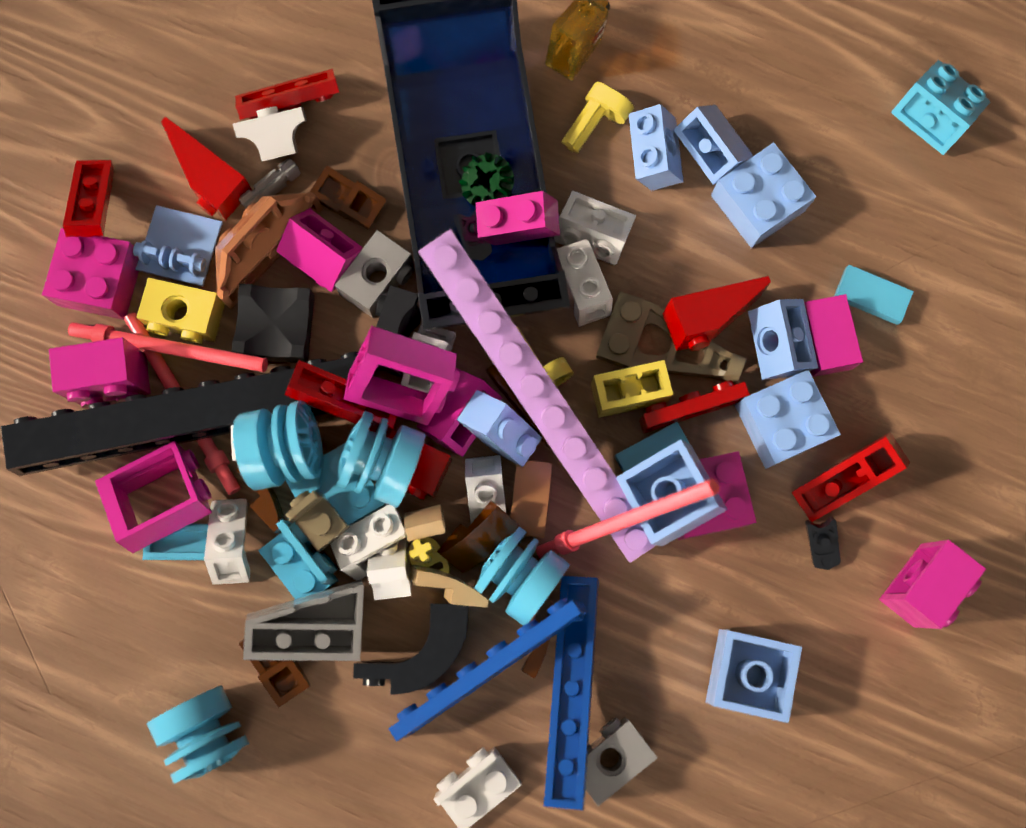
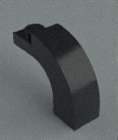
M431 604L429 636L424 647L417 655L401 662H355L353 679H363V686H385V679H391L390 695L410 693L428 686L442 676L458 657L468 631L469 606Z

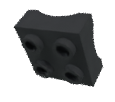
M239 283L238 316L231 352L267 358L268 361L298 363V360L308 362L315 295L311 289L270 288Z
M390 285L387 296L381 295L376 315L380 317L376 327L409 337L410 333L420 324L422 319L420 308L417 306L418 294ZM380 364L376 368V370L399 377L403 375L401 371Z

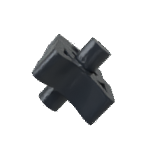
M476 209L469 217L459 213L455 214L454 221L465 252L471 260L483 261L492 253V247L490 243L478 238Z
M830 516L822 524H814L806 520L807 537L814 567L830 570L839 565L841 559L837 522L834 517Z

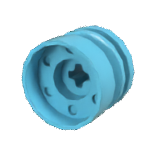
M305 401L291 402L289 406L278 405L272 414L266 409H259L241 413L235 418L233 425L235 457L243 479L253 491L281 486L286 478L292 483L300 482L303 478L314 479L320 477L323 472L324 463L323 446L316 419Z
M364 411L362 418L351 429L338 463L339 478L336 485L346 488L352 473L357 474L359 477L354 492L360 494L369 479L376 481L374 499L398 507L415 471L426 434L401 425L393 439L386 437L388 419L382 417L375 433L369 430L374 414Z
M519 526L512 535L500 542L482 567L479 580L474 589L482 594L491 582L495 583L498 587L489 600L494 603L507 592L512 598L505 612L524 626L542 606L569 568L570 563L552 550L548 551L539 561L532 556L539 540L534 537L525 550L520 548L518 545L527 531Z
M222 685L191 698L147 723L157 747L173 742L178 747L176 751L164 760L165 766L181 758L184 760L186 767L170 775L174 784L181 780L201 777L232 760L244 746L249 744L246 735L229 743L226 737L227 734L241 727L239 721L221 726L218 720L232 708Z

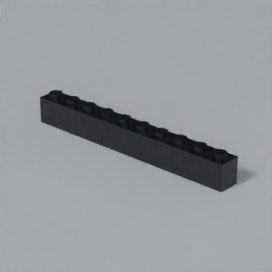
M358 352L343 354L341 359L327 362L326 359H314L306 363L347 379L349 370ZM278 366L272 368L270 373L257 376L255 373H243L235 376L232 381L222 383L218 380H207L199 383L197 388L186 390L182 387H172L163 390L161 395L151 397L144 394L132 395L125 398V402L116 404L96 402L88 406L89 409L80 411L72 409L56 410L51 413L50 417L40 419L32 416L17 418L14 420V424L1 426L6 469L18 476H24L161 448L173 441L181 444L230 434L235 418L241 413L266 409L272 414L276 406H289L291 402L298 401L284 395L295 368ZM308 405L314 416L328 414L325 411Z

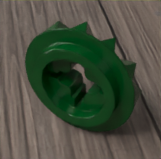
M485 152L481 156H472V161L468 166L463 167L464 173L462 179L459 180L463 191L462 196L474 207H476V202L509 197L514 185L513 170L510 164L500 155ZM481 171L489 176L493 175L489 180L491 191L483 185H478L482 181Z

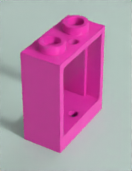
M371 326L349 370L344 400L428 425L435 412L441 413L447 392H453L457 386L460 371L455 369L457 354ZM378 364L433 381L434 383L429 392L425 393L372 375Z
M173 441L95 481L116 543L131 553H135L212 513L207 501L211 498L210 490L204 480L198 478L196 470L200 466L190 449L185 451L176 441ZM179 468L191 499L138 525L127 494Z

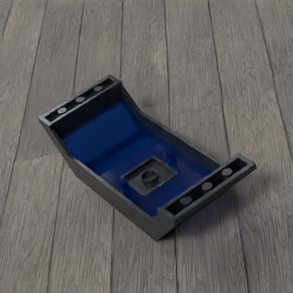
M372 0L414 256L423 330L465 325L467 323L418 252L450 229L463 247L454 221V215L459 213L469 217L476 209L462 196L463 191L459 180L462 179L464 173L463 167L468 166L472 161V156H481L485 152L500 155L510 164L514 174V185L509 197L538 191L547 193L521 45L517 0ZM481 171L482 181L478 185H483L491 191L489 180L493 175L489 176ZM554 236L495 246L491 244L492 253L483 261L471 260L509 317L570 308L565 272L559 259Z

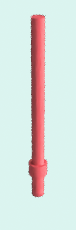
M136 312L124 317V321L133 334L151 337L144 324L136 318ZM142 350L165 389L181 387L161 353ZM211 437L196 440L206 457L204 459L206 466L211 473L217 475L227 494L232 495L238 492L241 487L228 467L230 461L224 451L218 450Z
M72 322L68 327V334L70 336L89 339L92 342L123 337L142 350L265 372L268 367L267 358L117 331L113 326L96 324L90 326Z
M709 479L575 532L567 530L557 534L554 540L537 546L536 553L540 559L550 550L556 554L567 555L577 551L580 545L719 493V485L715 479Z

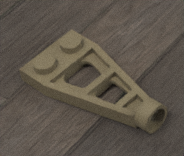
M621 291L619 292L596 354L597 359L622 368L665 360L668 374L723 379L726 381L732 380L733 383L737 384L744 368L746 357L731 353L711 341L707 347L703 348L704 357L699 365L677 361L675 358L676 348L663 317L664 310L650 301ZM653 324L669 334L671 346L667 353L663 355L644 354L639 350L638 342L645 326ZM722 361L728 362L725 370L720 368Z

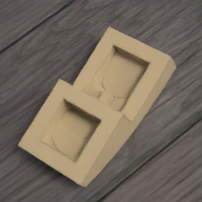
M441 504L405 513L404 524L408 542L445 533L446 526Z
M412 565L410 580L416 586L445 588L444 598L450 604L488 607V599L463 580L437 569Z

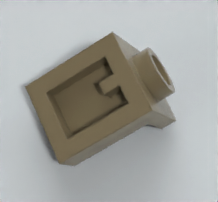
M307 490L298 495L290 503L292 509L285 514L290 521L297 524L317 551L325 549L350 528L323 493L316 490L311 493Z

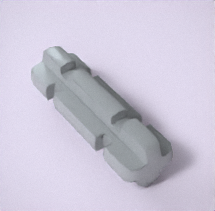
M290 158L284 160L278 165L280 169L277 171L273 169L254 184V190L250 191L248 189L239 197L240 203L246 209L250 204L257 203L262 196L276 195L287 186L285 182L288 180L292 182L300 175L301 172L298 166Z

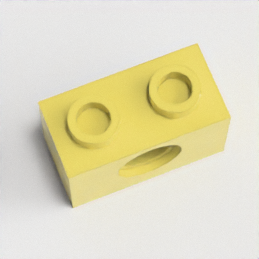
M148 278L136 318L147 326V331L157 335L168 336L169 332L181 334V339L192 343L202 344L203 339L215 342L225 304L217 296L216 292ZM181 307H187L186 315L182 319L175 320L174 315L176 311Z

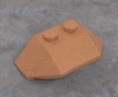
M314 193L262 196L257 203L254 202L245 209L242 219L234 228L227 229L221 235L219 244L215 247L217 296L227 307L232 309L238 303L239 283L254 285L279 258L281 254L276 250L289 218L309 208L317 214L321 212L323 208Z

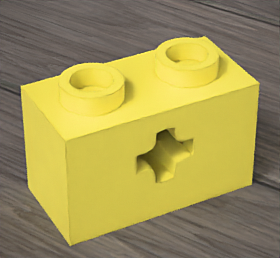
M665 360L594 375L591 382L599 418L649 407L660 402L667 403L673 396Z

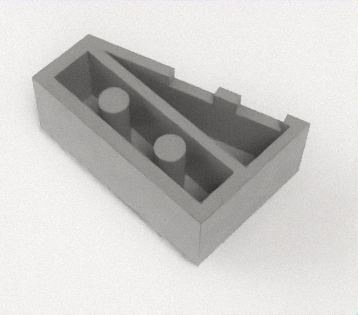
M362 580L247 614L243 660L360 661L364 594Z

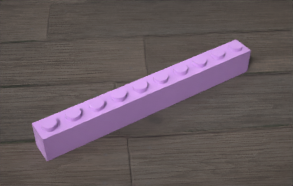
M451 229L418 251L599 519L603 521L632 510L616 479V475ZM640 523L610 534L629 563L656 546L650 543Z

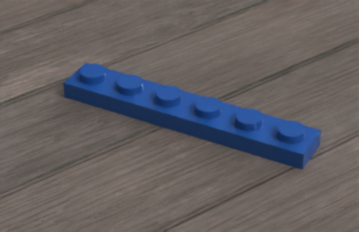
M562 576L560 600L564 598L568 602L581 600L588 613L557 634L544 807L580 811H584L599 589V580L594 577Z
M564 598L547 610L550 616L539 624L536 619L528 622L516 631L519 638L509 645L504 640L486 652L489 659L479 666L474 661L456 673L459 680L449 687L444 682L426 694L429 699L420 707L414 703L396 715L399 721L388 728L395 741L397 742L411 736L588 613L581 600L568 602Z

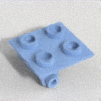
M156 205L145 240L142 243L136 242L133 248L134 256L139 258L136 270L203 287L223 222Z

